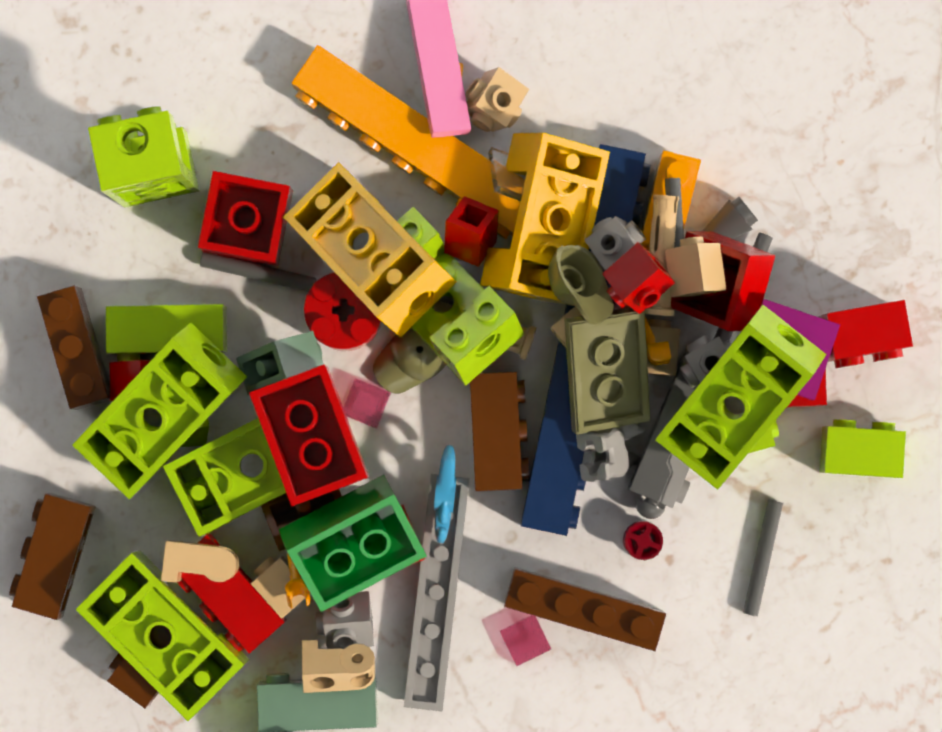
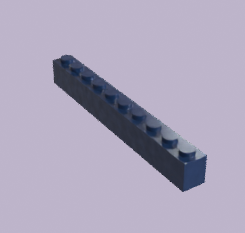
M600 144L599 149L609 151L610 154L594 226L606 218L611 217L613 219L615 216L628 223L633 221L638 225L643 207V202L636 201L639 186H647L651 165L644 163L646 153ZM606 280V283H607V286H608V289H609V288L611 287V285H610V284L608 283V281ZM566 304L564 315H566L575 306ZM558 340L520 526L567 536L568 529H576L580 506L574 505L576 491H584L586 481L581 479L580 465L583 462L584 452L592 453L591 449L580 450L577 447L576 434L572 431L567 351Z

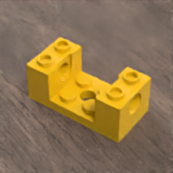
M513 133L505 171L526 177L511 247L510 249L488 247L480 282L481 286H490L492 289L544 302L564 304L554 295L549 283L548 268L554 252L562 245L563 247L579 245L589 250L585 239L593 233L592 229L598 210L610 154L609 151L547 133ZM557 208L562 214L563 221L560 228L554 230L550 225V215Z
M340 162L283 216L371 312L400 337L457 282ZM361 233H368L369 240L367 244L359 250H354V239Z

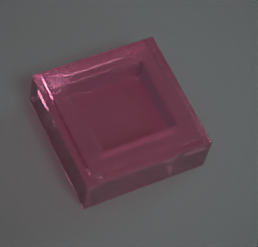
M355 378L343 407L346 416L377 429L391 392Z
M530 615L500 630L516 666L552 650L536 616Z

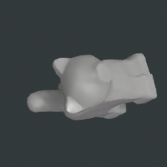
M631 424L576 435L577 447L582 451L587 449L592 451L591 462L580 465L581 479L583 481L596 482L624 476L632 465H637L640 461L639 455L627 452L625 440L645 432V428L638 426V424Z

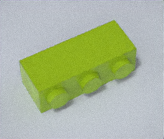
M223 304L106 306V353L117 355V362L140 360V354L157 355L171 338L190 322L222 353H227V306Z

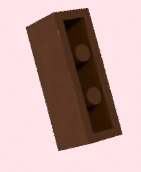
M73 285L37 296L69 409L79 410L109 401L110 383L82 288Z
M517 372L481 373L470 382L475 491L522 489V481H529L528 457L521 458L520 442L528 441L527 420L519 419L518 403H526L525 380H517Z
M47 493L43 500H37L31 519L33 522H36L32 537H26L21 550L20 558L25 560L21 575L15 574L9 591V596L14 597L11 607L54 620L63 618L96 506L53 493Z

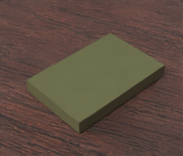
M631 307L613 310L612 314L605 321L597 325L589 324L583 316L564 319L572 431L578 435L650 421L644 311L638 314Z

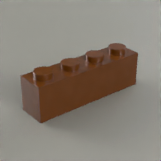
M514 567L504 601V607L655 652L666 617V613L662 610Z

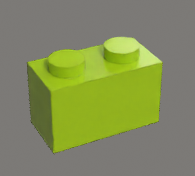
M833 419V426L822 427L819 473L903 478L906 431H895V423L872 422L871 429L856 428V420Z

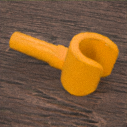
M645 316L648 361L653 365L670 363L669 342H655V336Z
M287 553L290 581L285 585L287 604L290 608H293L292 598L302 595L306 599V606H308L311 600L310 592Z

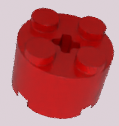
M335 272L317 280L307 294L304 304L306 324L309 330L314 332L315 338L331 349L338 351L360 349L372 341L382 327L383 322L371 312ZM347 301L348 306L355 309V313L348 315L347 321L341 322L340 316L334 314L335 308H340L342 302Z

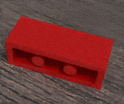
M211 533L205 535L198 542L200 544L222 546ZM240 566L234 577L224 582H214L205 575L182 572L181 581L177 582L186 593H190L193 590L203 601L199 605L200 609L212 622L220 620L228 629L225 637L239 652L245 649L250 654L287 621L285 617L281 618L251 585L253 580Z

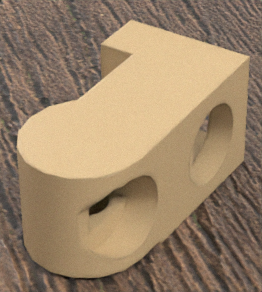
M168 540L165 543L161 581L177 583L181 581L182 572L205 575L214 582H224L234 577L238 572L239 558L231 548L224 546Z
M302 640L303 693L361 690L370 686L374 681L375 656L370 647L364 644H352L345 649H318V640Z

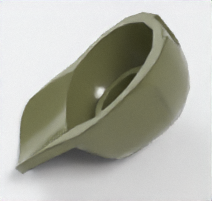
M579 245L560 246L554 252L548 268L549 283L554 295L564 304L576 305L584 319L591 325L602 323L612 314L614 304L607 292L608 286L605 277L602 275L603 270L596 257L588 249Z
M410 328L402 337L395 334L375 359L373 372L378 383L384 389L391 393L400 394L433 378L443 370L446 364ZM418 346L423 347L422 353L416 351Z

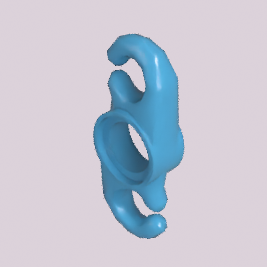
M447 445L443 451L439 475L436 480L434 511L435 536L438 543H444L447 538L451 514L454 510L457 477H455V450L451 445Z

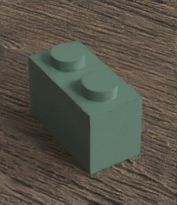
M313 331L273 341L236 358L239 369L247 376L243 381L247 395H249V392L324 364L322 350L316 341Z

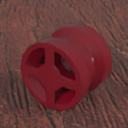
M637 521L629 525L625 530L623 545L629 555L638 560L645 561L659 554L663 546V536L659 528L647 521Z

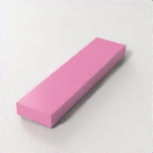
M406 0L431 138L469 134L471 123L447 0Z

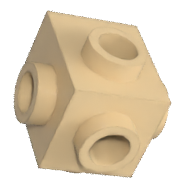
M500 67L484 72L481 79L477 78L473 81L465 94V97L468 99L467 108L469 116H471V123L486 132H494L512 127L522 113V109L519 106L528 93L529 88Z

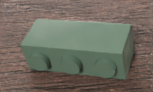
M288 673L266 675V681H260L257 684L259 732L376 728L378 725L376 677L367 688L349 691L303 693V681L290 680Z

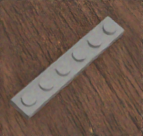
M431 474L422 546L427 557L420 563L404 707L443 711L470 478H456L454 510L451 514L448 535L444 543H438L435 536L434 511L438 475Z

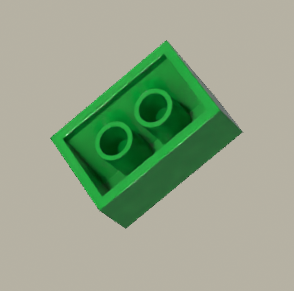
M384 474L279 529L286 551L321 612L427 557Z

